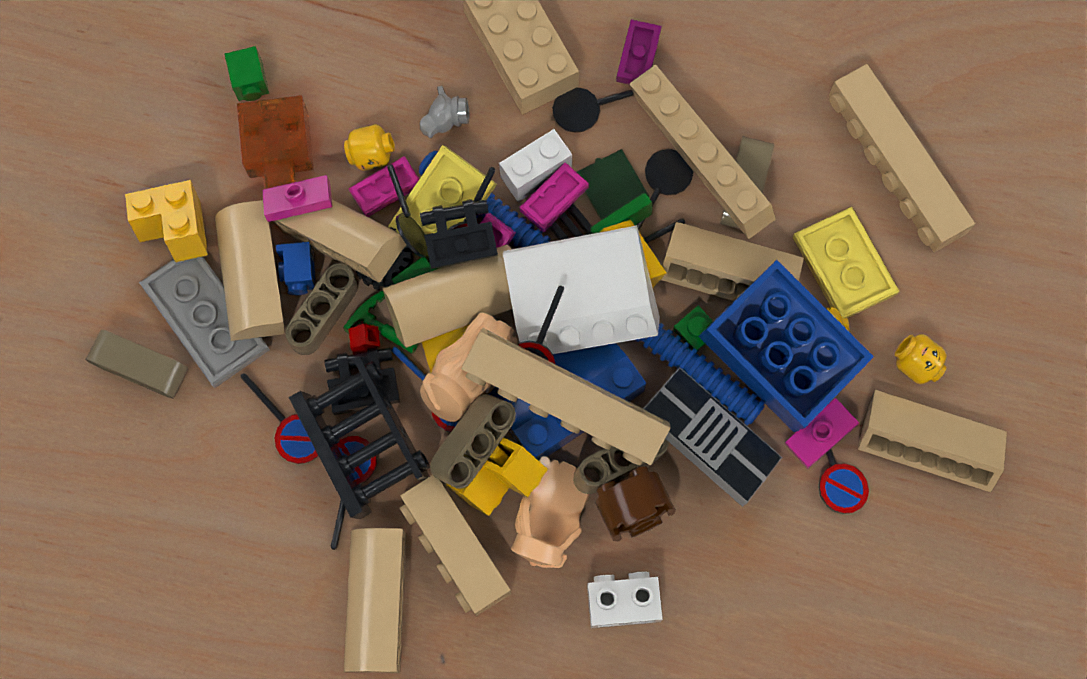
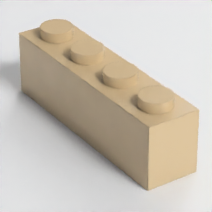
M432 475L400 495L405 503L400 507V510L410 525L417 522L423 531V534L418 536L419 540L428 554L435 551L442 561L436 567L447 583L452 580L456 583L461 592L457 593L455 597L466 613L473 610L477 617L512 594L439 479Z

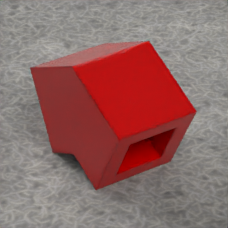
M361 324L349 329L350 349L353 354L367 352L368 348L380 347L378 326Z

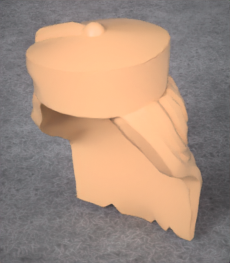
M479 313L458 341L439 352L432 373H428L425 376L420 389L423 401L435 415L449 422L459 421L478 396L491 393L495 388L494 385L486 382L485 386L469 380L466 377L468 372L461 368L482 328L514 344H518L517 338L513 336L514 330L512 327L501 320L496 321L493 316Z
M542 456L539 461L548 470L542 477L540 484L531 492L529 497L523 495L515 522L518 534L511 550L528 560L531 566L560 568L567 559V555L563 554L564 550L579 537L582 531L580 517L590 494H584L576 488L573 481L574 473L577 469L575 466L564 461L559 463L558 460H550L547 456ZM584 473V475H585V477L587 478V480H589V481H591V482H594L591 478H589V477Z

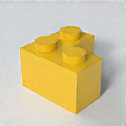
M191 180L125 194L128 222L139 242L164 237V241L175 262L208 255L201 202Z
M503 437L468 486L455 488L447 483L445 485L471 507L489 516L501 503L502 497L509 488L529 497L531 492L540 484L542 477L548 469L523 446Z

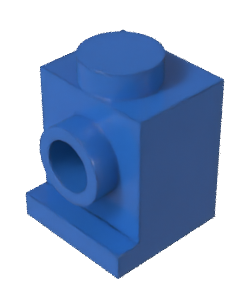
M310 242L276 245V252L280 259L284 261L278 263L279 278L281 282H285L287 285L288 294L298 296L307 294L308 290H313L316 285L315 256Z

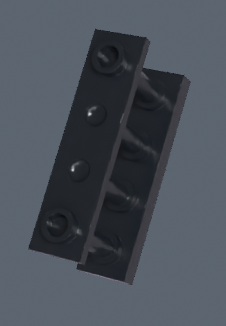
M358 356L353 359L359 370V373L318 397L299 391L290 396L289 399L350 518L362 519L372 513L368 505L371 502L370 498L413 473L417 480L424 481L430 477L427 472L430 464L421 450L416 451L379 380L383 379L379 368L374 361L369 362ZM367 385L375 400L374 403L333 427L330 424L326 425L321 415L325 412L324 409ZM382 414L391 432L349 456L346 454L342 455L337 446V443L340 442L339 438ZM398 443L407 461L365 486L362 484L358 485L352 475L355 472V468Z

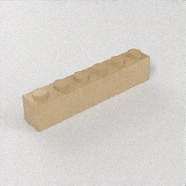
M866 64L836 80L829 93V100L833 109L837 113L841 112L847 121L849 133L853 138L859 139L865 148L864 153L870 164L877 166L882 174V181L885 187L890 192L895 193L900 201L901 211L908 219L911 218L917 226L921 241L926 246H930L935 253L965 236L976 223L869 65Z
M654 65L630 83L634 96L640 106L748 239L776 220L771 203L657 65Z
M484 328L480 330L461 368L468 372L466 377L469 380L485 386L486 382L498 387L497 393L513 402H516L519 398L530 404L529 409L532 412L545 418L551 414L562 420L560 425L565 429L577 434L582 430L593 436L591 441L608 450H610L611 446H614L624 451L622 456L625 459L640 466L643 462L652 465L671 428L668 421Z

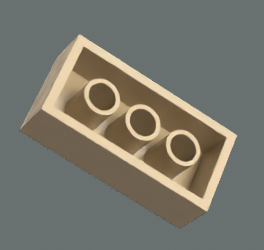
M463 0L465 15L522 115L579 87V70L538 0Z

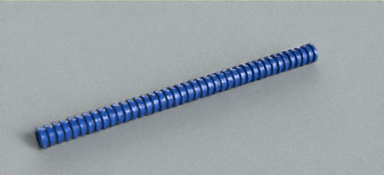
M438 151L429 153L423 159L419 166V174L421 176ZM493 193L487 198L489 213L516 232L510 241L514 242L513 246L516 249L550 242L551 238L548 235L542 236L543 232L540 229L534 230L535 226L532 223L527 224L526 218H519L518 212H511L509 205L503 206L501 199L495 200ZM488 213L476 215V218L481 217L483 220ZM663 323L659 324L658 336L635 340L637 342H644L643 347L646 349L650 347L652 354L656 355L658 353L661 361L667 360L669 367L675 366L677 369L680 367L714 398L718 399L722 405L727 406L730 412H735L738 419H744L746 426L751 425L764 409V400L759 402L756 399V394L750 395L747 393V387L742 389L739 386V381L733 382L730 380L732 377L730 374L725 376L722 373V368L716 369L713 361L708 363L705 360V355L699 356L696 348L692 350L689 348L690 344L688 342L683 344L680 341L681 337L679 335L674 337L671 329L667 331L664 329L665 325Z

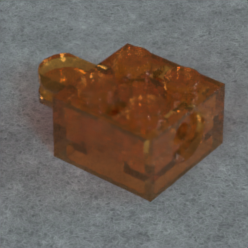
M302 95L237 103L242 164L250 178L263 177L264 188L269 189L296 182L295 172L314 170L309 116Z

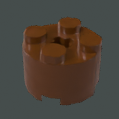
M647 466L631 471L628 474L629 479L618 484L615 481L608 482L596 490L599 497L596 499L595 504L613 541H620L622 539L621 534L629 532L632 538L662 524L660 516L667 512L668 516L675 514L676 509L658 473L654 471L649 472Z

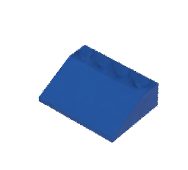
M778 260L774 261L698 336L761 400L765 401V404L793 432L806 428L874 357Z
M617 343L553 354L557 366L628 402L645 391L646 381ZM496 386L489 393V395L505 400L513 405L516 416L509 432L515 441L538 461L542 456H550L584 433L582 430L577 434L565 429L560 425L562 420L551 414L545 418L532 412L529 409L530 404L519 398L516 402L502 397L497 393L499 388Z

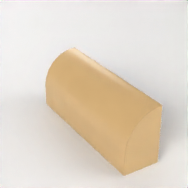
M333 199L331 208L273 221L287 235L301 242H310L312 248L379 283L406 246L400 233Z
M263 200L228 206L216 214L215 225L230 340L236 341L285 334L270 225L264 216Z
M676 222L663 263V268L667 273L661 280L734 301L776 260L799 281L804 258Z
M506 244L497 248L498 256L442 267L383 288L397 338L407 348L469 325L477 318L479 313L493 316L512 309L503 252L512 249Z
M875 390L863 422L858 450L991 492L1004 471L1007 432Z
M364 528L351 531L344 672L400 673L406 533L403 529Z

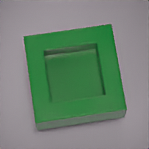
M698 305L674 325L673 331L684 342L690 344L689 348L691 350L696 348L699 351L706 344L698 336L713 320Z

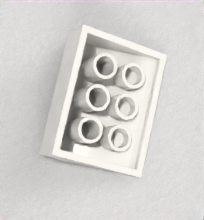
M637 225L503 252L515 326L520 342H536L556 290L560 285L564 286V292L543 341V345L548 347L552 354L658 336L660 316Z

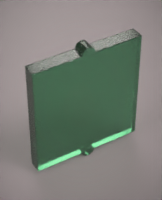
M622 149L603 159L596 158L595 163L577 171L589 183V188L585 193L600 220L606 218L642 193H646L649 197Z

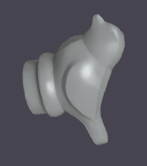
M437 86L438 96L432 103L428 114L420 121L421 132L425 136L432 138L438 132H448L453 125L461 127L462 124H469L470 117L467 98L455 96L451 99L446 95L443 86Z

